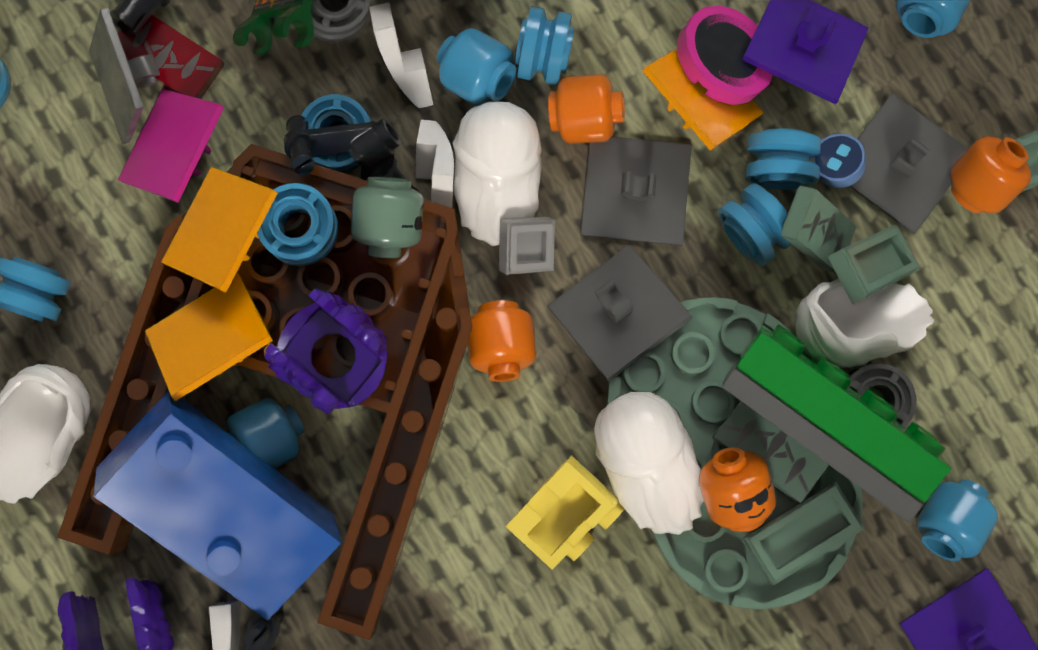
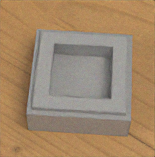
M549 217L500 220L499 271L506 275L554 271L555 220Z

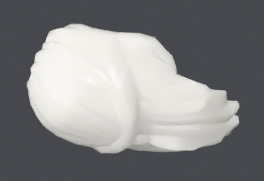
M499 101L487 102L470 109L461 119L459 130L452 142L455 152L454 195L461 216V226L468 227L472 237L483 240L491 246L499 245L500 220L533 218L539 207L538 190L542 169L540 156L541 142L536 122L526 110L510 102Z
M837 279L832 282L818 284L807 297L802 299L796 309L795 328L797 337L805 343V353L814 362L818 363L823 356L839 368L865 366L870 360L885 358L913 348L915 344L927 335L926 328L934 323V319L930 316L933 310L930 308L927 300L918 295L916 289L910 284L899 285L895 282L852 304L843 285Z
M47 364L27 367L9 379L4 389L0 392V500L16 504L19 499L24 497L32 499L37 492L62 471L75 442L79 441L85 434L84 428L92 408L91 398L81 380L65 368Z
M630 392L618 397L601 410L594 427L596 438L595 455L606 469L613 492L619 500L618 502L636 521L640 529L650 528L657 534L672 533L680 535L683 531L691 530L693 528L692 521L702 516L701 504L704 500L699 486L701 469L696 460L692 440L683 426L677 411L666 400L651 392Z

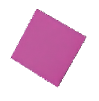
M162 89L118 181L178 203L191 176H199L201 174V171L195 169L202 153L210 155L212 152L207 142L224 107L218 103Z

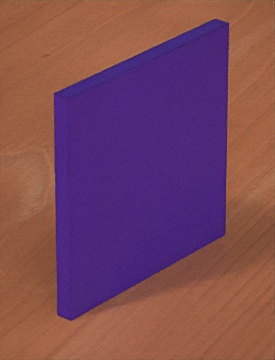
M770 0L742 60L836 105L869 28L811 0Z
M988 568L899 622L915 650H1038V647Z

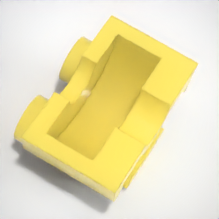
M571 455L505 527L553 570L566 555L575 561L595 539L588 531L597 524L606 530L625 508L620 505L619 500L607 487Z

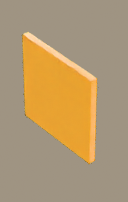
M678 49L647 65L642 70L669 102L667 110L671 112L675 109L686 122L682 127L684 129L691 128L710 151L764 114L753 99L748 103L731 105L715 101L704 94L708 89L703 87L699 81L693 84L686 76L678 58Z
M211 167L161 262L226 293L242 261L249 260L250 256L246 255L254 238L259 239L257 232L278 192Z
M238 273L234 276L226 293L213 288L145 330L170 395L175 401L215 376L221 375L223 371L238 362H242L244 358L273 341Z

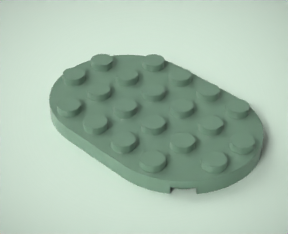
M697 298L680 302L692 315V319L609 381L607 405L618 397L630 392H651L666 400L677 411L683 426L687 430L701 470L717 452L725 449L712 439V436L740 401L722 387L726 374L737 359L739 360L740 355L763 325L773 332L779 324L790 332L787 327L770 314H764L752 307L738 303L737 300L728 298ZM829 465L803 500L829 484L836 482L861 521L863 507L862 489ZM774 486L776 507L761 526L794 507L797 503ZM704 502L701 504L702 516L692 521L693 528L691 530L683 531L680 535L672 533L657 534L650 529L665 561L688 586L719 603L746 609L782 607L812 595L833 579L848 559L847 555L856 536L854 535L777 584L770 585L742 540L743 537L756 529L746 532H735L719 526L711 520Z

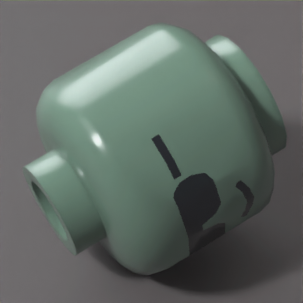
M368 177L367 185L361 186L354 191L351 235L358 243L369 245L368 255L382 258L401 257V248L414 246L421 240L424 199L421 193L411 189V180Z

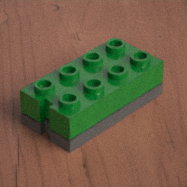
M778 324L772 332L763 325L740 355L739 360L737 359L726 374L722 387L910 523L923 506L922 501L926 502L952 469L941 455L946 448L939 443V439L916 422L912 421L907 428L898 423L895 419L899 414L894 411V407L867 388L861 396L848 387L852 382L848 378L849 375L827 358L822 356L816 364L802 353L806 348L804 346L805 343L787 329Z

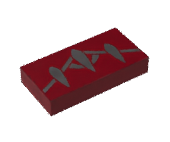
M153 15L141 27L136 37H129L120 30L117 33L127 61L144 55H153L160 73L159 76H154L155 79L176 93L202 99L225 65L221 59Z

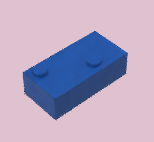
M169 390L96 468L95 498L266 620H269L341 544L335 516L332 512L183 398L175 401L171 397Z

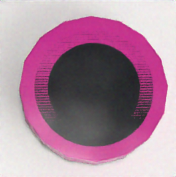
M721 5L704 7L686 22L677 38L678 58L686 76L693 84L699 81L703 87L708 89L704 94L715 101L731 105L750 102L770 85L773 77L772 74L742 60L758 27L757 24L738 10Z

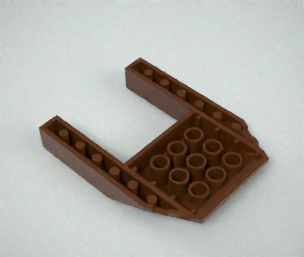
M250 144L233 161V166L227 173L273 190L279 186L291 183L311 186L326 198L334 210L338 221V236L332 250L320 261L307 266H294L280 261L265 248L260 239L254 238L246 253L250 258L248 261H242L237 273L242 278L273 340L270 343L277 347L280 335L289 320L301 309L315 303L308 296L315 288L340 296L348 305L353 303L355 306H359L372 319L374 328L381 329L383 334L387 336L386 348L389 358L386 372L375 392L360 404L361 406L385 413L386 417L317 622L370 640L376 633L443 428L472 331L455 209L424 199L422 235L419 243L411 247L401 248V257L399 258L368 255L369 245L358 243L351 235L353 194L357 188L367 185L368 181L314 164V169L310 173L299 175L295 173V169L292 170L291 158L287 155ZM188 210L183 215L179 214L165 228L57 538L108 555L126 551L134 525L94 497L96 468L168 391L145 330L215 288L161 262ZM296 213L290 216L285 223V235L290 238H298L305 235L311 226L310 215ZM339 334L324 336L316 342L312 350L313 366L319 374L328 378L342 377L351 370L356 360L354 346L348 338ZM267 345L244 358L242 362L235 364L278 379L276 373L268 368L269 362L264 356V349Z

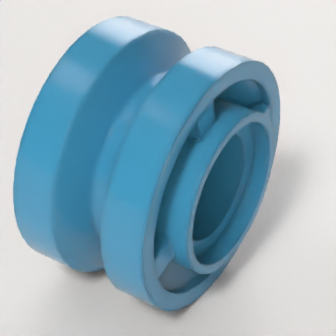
M530 7L528 19L523 18L517 45L515 64L519 65L518 78L531 80L536 72L539 71L543 73L546 84L558 86L561 73L566 74L574 35L575 28L570 27L571 13L559 11L553 20H547L544 8Z
M330 94L317 98L306 107L301 115L305 117V121L308 120L309 129L325 128L338 121L349 125L371 122L370 117L358 102L350 97L339 94ZM350 152L313 158L317 165L338 172H347L360 166L353 159Z
M786 128L768 129L749 135L747 137V153L757 157V160L746 165L745 180L750 183H756L764 188L779 190L798 189L799 186L805 187L818 183L820 167L810 162L809 159L820 154V137L801 130Z
M291 183L275 188L274 191L278 192L257 232L260 241L277 259L286 264L307 266L320 261L328 255L337 240L338 221L334 210L326 198L311 186ZM296 213L310 215L311 226L305 235L298 238H290L285 235V223L290 216Z
M751 183L740 192L741 205L729 200L718 209V214L727 236L737 249L756 264L765 266L775 258L773 245L783 249H787L792 245L781 236L788 212L770 192L756 183Z
M0 257V276L3 278L0 283V308L41 322L44 317L57 321L61 308L53 301L54 297L67 294L71 281L59 277L60 272L18 257H13V260Z

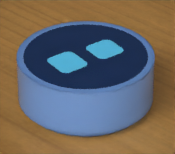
M833 134L821 140L820 154L812 157L813 163L820 167L819 180L833 188H845L853 185L863 176L866 169V156L862 144L855 137L848 134Z

